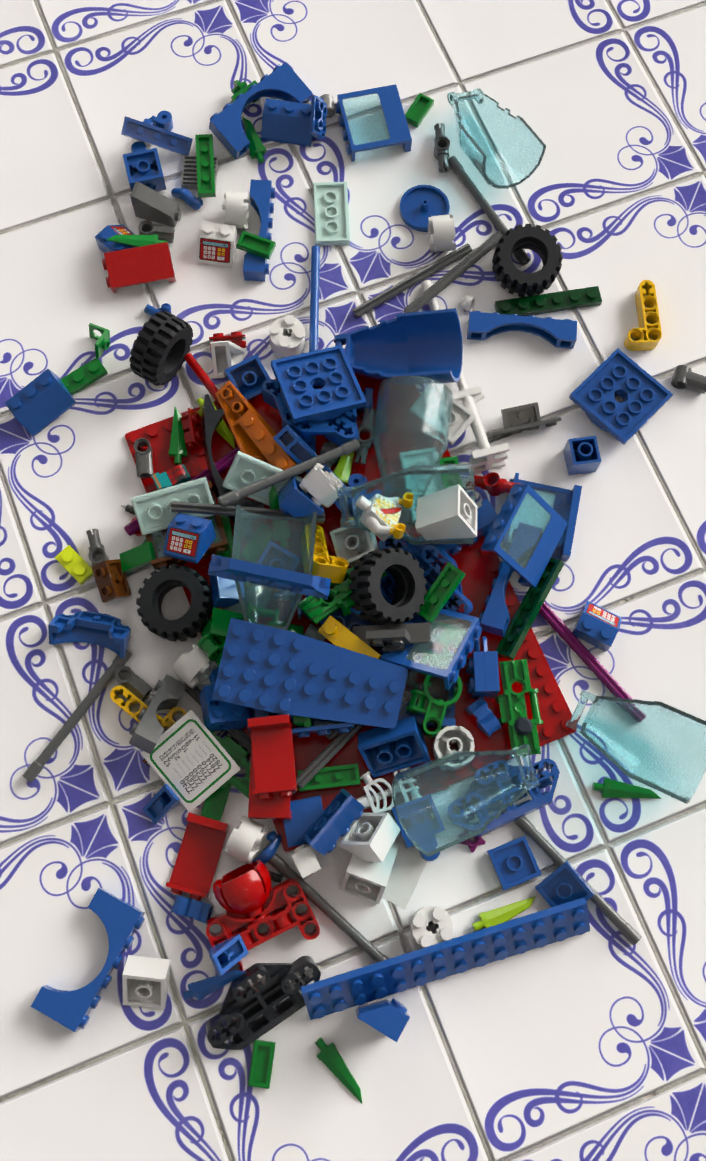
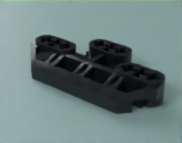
M302 956L292 963H256L246 969L245 974L231 982L220 1012L205 1025L207 1039L211 1046L217 1049L242 1050L303 1008L306 1004L299 990H301L302 986L312 981L313 983L318 982L321 976V972L310 956ZM297 971H298L299 975L301 976V977H299V978H298L297 975L295 974ZM249 979H251V982L253 983L252 986L250 985V982H248ZM233 1036V1038H232L233 1041H232V1042H230V1043H224L225 1041H227L229 1038H231V1037Z

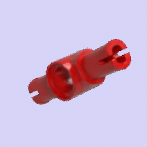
M495 472L484 476L468 474L466 478V485L480 487L482 490L488 491L491 496L510 493L514 484H521L508 482L506 479L500 478L498 473Z

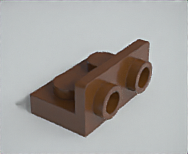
M120 559L105 560L92 566L103 603L113 599L127 598L132 595L125 572H122Z

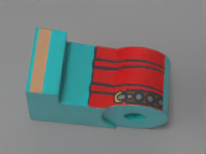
M183 464L177 465L161 474L157 472L152 475L158 490L191 480Z

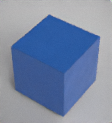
M596 436L568 439L563 449L568 475L596 472L602 462Z

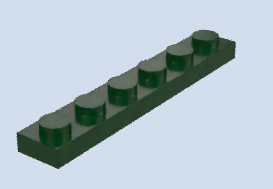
M594 286L495 301L494 306L496 312L500 314L530 316L601 305L602 298L599 287Z
M550 558L536 588L529 587L504 637H502L495 650L498 653V657L514 660L564 566L561 560Z

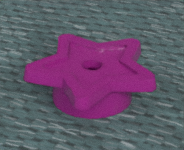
M464 830V837L459 841L460 844L468 845L472 853L477 845L486 843L482 837L478 838L470 835L466 830Z

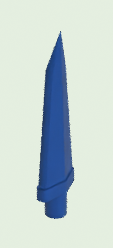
M231 970L225 972L222 976L216 975L194 983L192 982L188 984L189 990L183 992V997L185 1000L195 997L200 1001L245 974L246 971Z

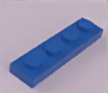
M127 116L124 117L121 135L189 156L192 138Z

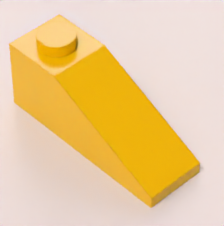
M331 615L318 630L335 646L376 659L381 657L378 652Z

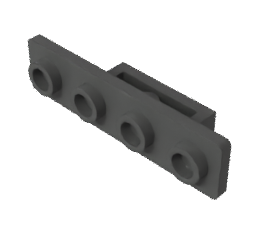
M538 402L501 409L504 428L487 431V435L499 438L503 437L506 432L517 434L521 433V429L528 428V431L539 429V425L546 424V427L555 426L562 419L558 416L541 419Z
M430 623L353 626L352 632L369 646L382 647L387 644L402 646L404 644L431 642Z

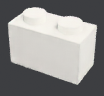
M304 844L294 849L295 854L291 856L303 880L322 871L311 846L306 847Z

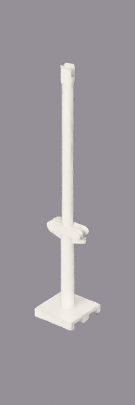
M430 280L421 282L423 292L432 286ZM436 297L428 302L431 311L440 310ZM461 372L459 382H456L459 391L451 393L450 396L476 415L475 420L470 425L479 450L471 452L468 465L469 473L475 474L505 466L504 460L508 458L507 451H510L509 445L504 443L490 447L475 403L485 398L484 393L481 394L482 388L480 386L468 389L464 375Z

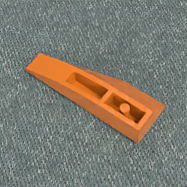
M230 381L215 393L242 453L282 470L298 464L273 439L277 434Z

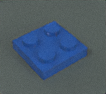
M525 836L487 851L502 890L509 889L542 875Z
M567 860L535 886L536 890L550 907L583 897L588 901L595 894Z

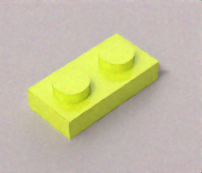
M70 545L55 556V559L80 585H83L94 575L92 568Z

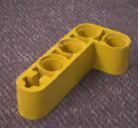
M643 280L635 293L639 328L631 329L624 340V347L629 351L654 350L662 337L655 285L650 280Z
M307 524L302 540L307 573L329 578L331 583L344 582L349 562L341 557L329 556L323 528L318 524Z
M115 686L110 691L112 701L140 723V720L137 718L142 709L147 710L148 706L123 686ZM119 693L128 699L126 703L121 698H118L117 695ZM140 704L139 711L132 713V706ZM174 707L164 718L157 713L156 716L161 726L165 729L170 728L176 723L174 716L177 713L185 715L186 711L181 707Z

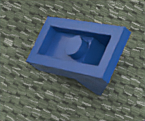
M165 784L142 810L155 825L170 810L179 806L180 800L171 788Z

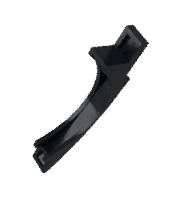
M207 394L204 397L202 408L203 448L209 479L217 503L220 505L218 497L232 490L222 486L224 480L215 467L211 452V441L213 433L222 422L224 411L223 409L215 410L210 396ZM242 498L238 502L229 505L265 508L263 503L248 498ZM228 516L229 519L232 518L234 523L233 530L236 536L239 535L241 541L248 539L251 531L246 520L251 518Z

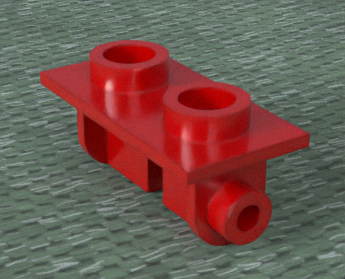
M231 332L230 336H224V333H215L213 337H209V340H213V342L230 341L241 348H247L246 341H242V338H246V335H242V332Z
M187 408L188 412L183 413L181 417L183 430H190L184 433L185 445L188 446V449L195 448V445L203 448V432L200 425L201 417L192 409Z

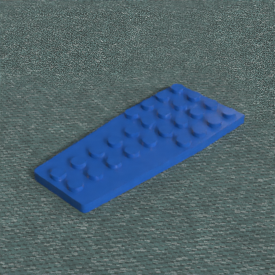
M231 618L212 699L273 713L393 729L397 724L408 670L405 667L295 632Z

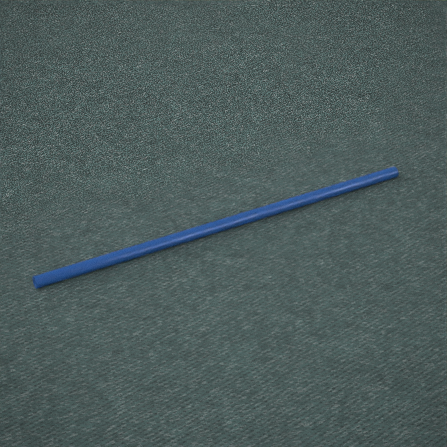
M317 245L311 247L309 352L318 350L320 247ZM314 435L313 440L307 444L316 453V435Z

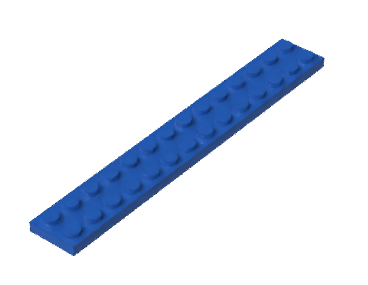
M583 897L302 986L301 991L310 1020L341 1012L376 999H382L398 992H404L407 989L423 986L426 983L441 980L457 973H463L476 967H482L498 960H504L517 954H523L526 951L563 941L576 935H582L590 931L588 904Z

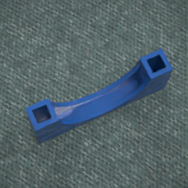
M287 62L282 65L279 64L273 69L271 74L264 75L258 84L251 85L245 94H239L232 104H226L219 114H213L210 118L209 129L235 159H238L249 150L250 141L242 128L241 115L251 102L260 98L272 97L290 102L309 103L313 93Z
M98 888L88 908L101 919L108 934L109 951L103 969L92 982L77 990L66 991L58 990L48 985L42 986L30 1006L73 1032L79 1031L80 1028L84 1029L90 1019L88 1016L90 1010L97 1007L101 1000L99 994L103 988L106 989L112 980L110 975L113 969H118L123 960L121 956L123 951L130 948L134 941L132 935L136 929L139 930L145 921V918H143L145 912L101 888Z

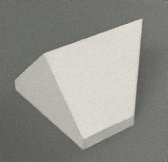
M230 341L210 342L214 378H225L224 370L243 361L249 351Z

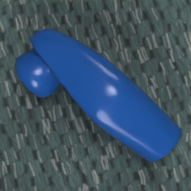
M173 188L171 191L173 197L183 200L195 210L200 209L203 205V200L198 197L196 198L186 188Z
M271 831L266 836L267 840L270 841L269 844L257 855L252 863L260 860L266 864L278 850L282 839L281 835Z

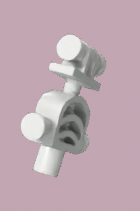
M407 767L399 770L404 780H400L397 771L393 772L397 783L393 787L383 778L373 781L370 771L360 777L366 784L363 788L365 796L356 800L365 807L364 809L371 807L373 813H386L395 805V794L401 793L404 803L409 802L406 795L407 792H410L411 801L422 795H419L417 791L418 785H413L412 780L415 777L411 776L409 771L411 768ZM377 783L384 784L388 789L383 790ZM408 783L409 788L404 789L402 784ZM372 786H374L375 788H377V790H378L379 792L376 793L375 790L372 788ZM391 796V805L386 808L387 797ZM383 799V809H380L379 801Z

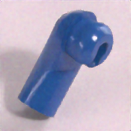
M168 303L162 304L161 308L158 309L147 304L144 312L151 316L160 311L171 313V306Z

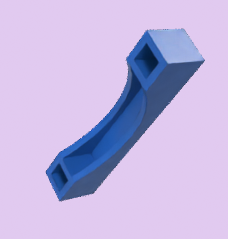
M251 179L250 203L260 218L261 228L259 236L272 241V233H269V229H273V218H270V216L274 214L272 199H275V188H272V180ZM247 252L244 255L243 264L244 280L265 282L266 275H269L267 259Z
M470 311L467 339L485 341L500 333L521 331L537 335L551 343L554 347L573 349L577 340V321L570 319L560 320L551 317L538 318L535 316H518L517 314L505 315L497 312L483 313L482 311Z
M286 425L273 438L298 464L318 456L290 425ZM325 463L322 464L324 466L323 471L334 474ZM343 483L342 487L346 490L338 497L334 504L353 523L362 514L363 510L355 505L358 498Z
M518 522L517 527L513 528L510 539L512 540L510 545H506L505 552L520 564L527 557L531 556L541 536V529ZM501 561L498 567L499 575L493 579L491 586L493 590L491 595L488 594L486 598V609L484 612H481L479 623L482 631L504 637L510 622L509 611L505 603L506 588L514 570L507 563Z

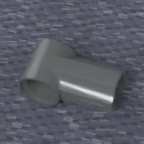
M149 220L139 223L140 235L155 234L158 235V240H164L168 243L174 242V227L154 225Z
M678 365L675 369L671 385L677 389L689 388L705 394L706 376L692 372L688 366Z
M139 438L134 442L133 446L136 457L137 477L150 478L154 474L153 450L147 439ZM141 447H148L144 452L139 451Z
M123 665L116 669L115 678L120 685L128 689L141 701L147 698L153 689L148 683L135 674L128 666ZM129 672L130 676L127 680H121V673Z

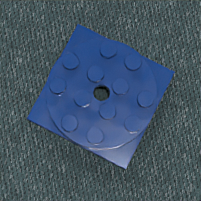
M342 345L271 361V368L279 385L281 398L289 410L293 423L306 420H330L342 415L346 411L366 407L367 401ZM319 386L322 389H314V387Z
M617 348L570 394L569 398L585 411L592 423L600 429L609 432L625 445L647 424L673 394ZM615 397H622L624 402H617L615 400Z

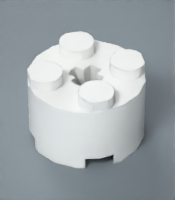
M224 192V199H222V210H225L223 224L248 229L249 221H247L250 213L249 192Z
M453 214L428 217L430 252L456 250Z
M293 315L281 317L270 325V345L278 357L299 355L304 351L306 345L305 328L302 322Z
M317 463L301 480L302 482L299 486L307 493L309 492L313 496L312 500L317 505H323L328 508L346 489L342 487L343 483L332 472L323 471L324 466Z
M198 642L191 646L193 648L192 651L187 654L183 653L173 666L175 668L173 672L192 689L199 683L201 685L204 684L209 678L208 673L218 667L216 661L209 660L208 654L198 647Z
M446 726L440 730L433 742L434 757L444 767L450 769L461 767L474 754V738L462 726ZM449 743H450L451 745H453L454 743L457 744V748H456V749H457L458 751H456V750H453V751H452V750L450 749Z
M242 815L239 819L241 823L239 827L237 826L233 829L225 846L227 849H225L224 853L245 864H251L260 849L257 845H260L261 841L265 839L268 829L264 825Z
M422 907L412 917L410 924L411 935L415 942L424 948L450 940L453 935L452 919L448 912L441 907ZM430 921L437 926L434 933L426 929Z

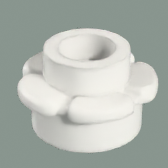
M467 294L462 297L460 306L464 312L466 310L472 311L475 305V297Z

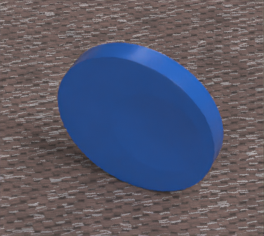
M417 185L408 189L403 194L400 200L399 212L401 219L408 227L416 231L428 232V217L449 214L450 205L447 196L440 189L431 185Z

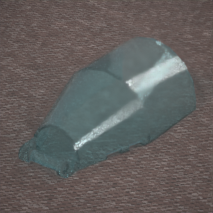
M480 88L463 93H448L447 99L453 107L460 147L487 184L497 189H508L521 184L534 173L542 161L546 145L519 115L515 117L510 114V109L505 108L504 110L499 107V102L486 95Z
M396 376L385 379L379 384L373 430V444L384 497H399V499H403L405 493H412L414 495L413 499H415L412 507L405 508L403 505L400 506L402 510H414L415 512L417 498L425 496L433 479V474L440 464V459L447 449L453 393L446 385L425 377Z
M472 464L412 465L355 487L337 488L342 517L340 525L343 528H358L371 532L360 521L363 510L355 505L361 495L368 500L375 494L388 498L399 497V499H403L405 493H412L414 495L412 507L405 508L403 505H400L402 510L398 523L406 526L405 533L400 539L409 541L408 543L414 545L473 544L474 538L426 540L415 529L417 498L459 484L476 504ZM347 497H352L354 518H349Z
M236 505L232 558L311 575L317 512L303 517H275L251 513L243 510L240 505ZM235 580L244 621L288 630L303 594L290 592L289 589L282 590L249 583V581L241 582Z
M582 690L580 693L581 698L571 720L567 721L566 727L581 733L627 777L688 804L706 771V721L663 702L597 696ZM588 700L592 701L582 726L577 725Z
M524 744L511 750L450 752L396 774L392 781L394 808L402 828L416 849L427 856H431L483 833L490 822L501 816L500 813L508 806L511 807L528 790L540 785L534 773L529 754L531 752L529 744ZM520 756H522V759H523L525 771H526L527 778H528L527 780H526V778H525V774H524V770H523V766H522V763H521Z

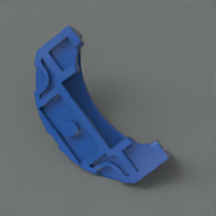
M75 611L73 615H56L48 624L49 644L55 645L68 642L91 643L108 648L120 658H125L131 629L129 626H123L120 619L108 614Z

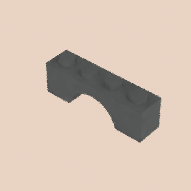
M167 674L163 681L158 680L153 689L156 691V694H150L146 705H148L147 710L143 708L137 718L140 720V723H134L129 732L132 735L129 744L151 755L164 731V728L157 719L156 712L176 707L187 687L186 684Z

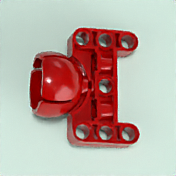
M256 860L251 864L247 863L223 875L222 881L219 879L213 884L215 898L226 911L210 918L206 923V935L212 947L240 934L247 950H250L297 925L305 939L313 940L318 937L320 928L300 883L295 879H287L271 888L272 883L269 870L260 860ZM294 885L297 887V892L292 895L286 892L287 888ZM298 905H305V912L300 914L295 911ZM214 924H218L221 930L218 933H213L209 928ZM260 924L268 925V930L264 933H260L257 928ZM307 924L315 925V929L312 932L304 931ZM241 959L239 962L236 963L239 965L237 971H243V963Z

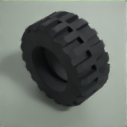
M520 224L515 226L514 230L513 228L507 230L506 234L500 238L493 255L492 270L493 273H496V281H501L500 286L503 289H509L508 293L512 295L514 292L518 293L519 297H523L524 294L533 296L537 293L539 295L545 289L547 290L555 281L562 266L563 254L560 253L562 250L559 243L556 244L558 239L555 235L551 236V231L548 229L543 230L537 224L536 227H532V224H526L525 227H522ZM518 249H530L540 256L543 267L534 273L523 272L513 264L511 254Z
M160 311L151 316L149 321L143 325L142 330L139 331L130 352L129 362L133 373L155 386L165 385L170 382L171 378L176 376L183 362H185L184 356L190 352V346L193 342V330L190 324L167 311Z
M386 548L368 552V554L363 555L359 559L360 562H356L353 567L355 571L351 572L350 575L352 582L349 583V590L352 591V595H350L351 601L355 602L354 607L357 612H361L360 616L362 618L368 619L372 624L395 625L412 620L420 612L421 609L419 607H423L425 602L423 598L427 594V589H425L427 581L423 576V568L419 567L420 563L416 558H412L413 555L408 551L404 552L400 548ZM385 569L393 576L396 584V594L391 604L384 599L380 589V580Z
M171 564L170 568L165 565L160 567L159 572L156 570L151 572V577L149 579L145 578L143 581L144 587H140L138 590L140 598L136 599V605L140 606L137 609L138 616L142 617L141 622L143 625L148 627V630L157 636L173 642L177 640L181 642L187 641V637L192 639L197 637L196 632L203 631L204 625L210 618L212 609L215 608L212 605L211 586L207 583L208 581L194 569H190L185 565ZM176 587L188 588L191 592V605L188 611L182 617L175 620H168L163 617L161 605L165 595Z

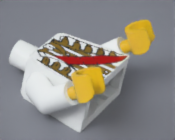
M405 493L403 499H399V497L388 498L375 494L370 500L361 495L355 503L357 507L363 510L360 518L361 523L383 542L392 534L396 539L402 538L406 526L398 523L402 510L400 505H403L405 508L412 507L414 495L412 493Z

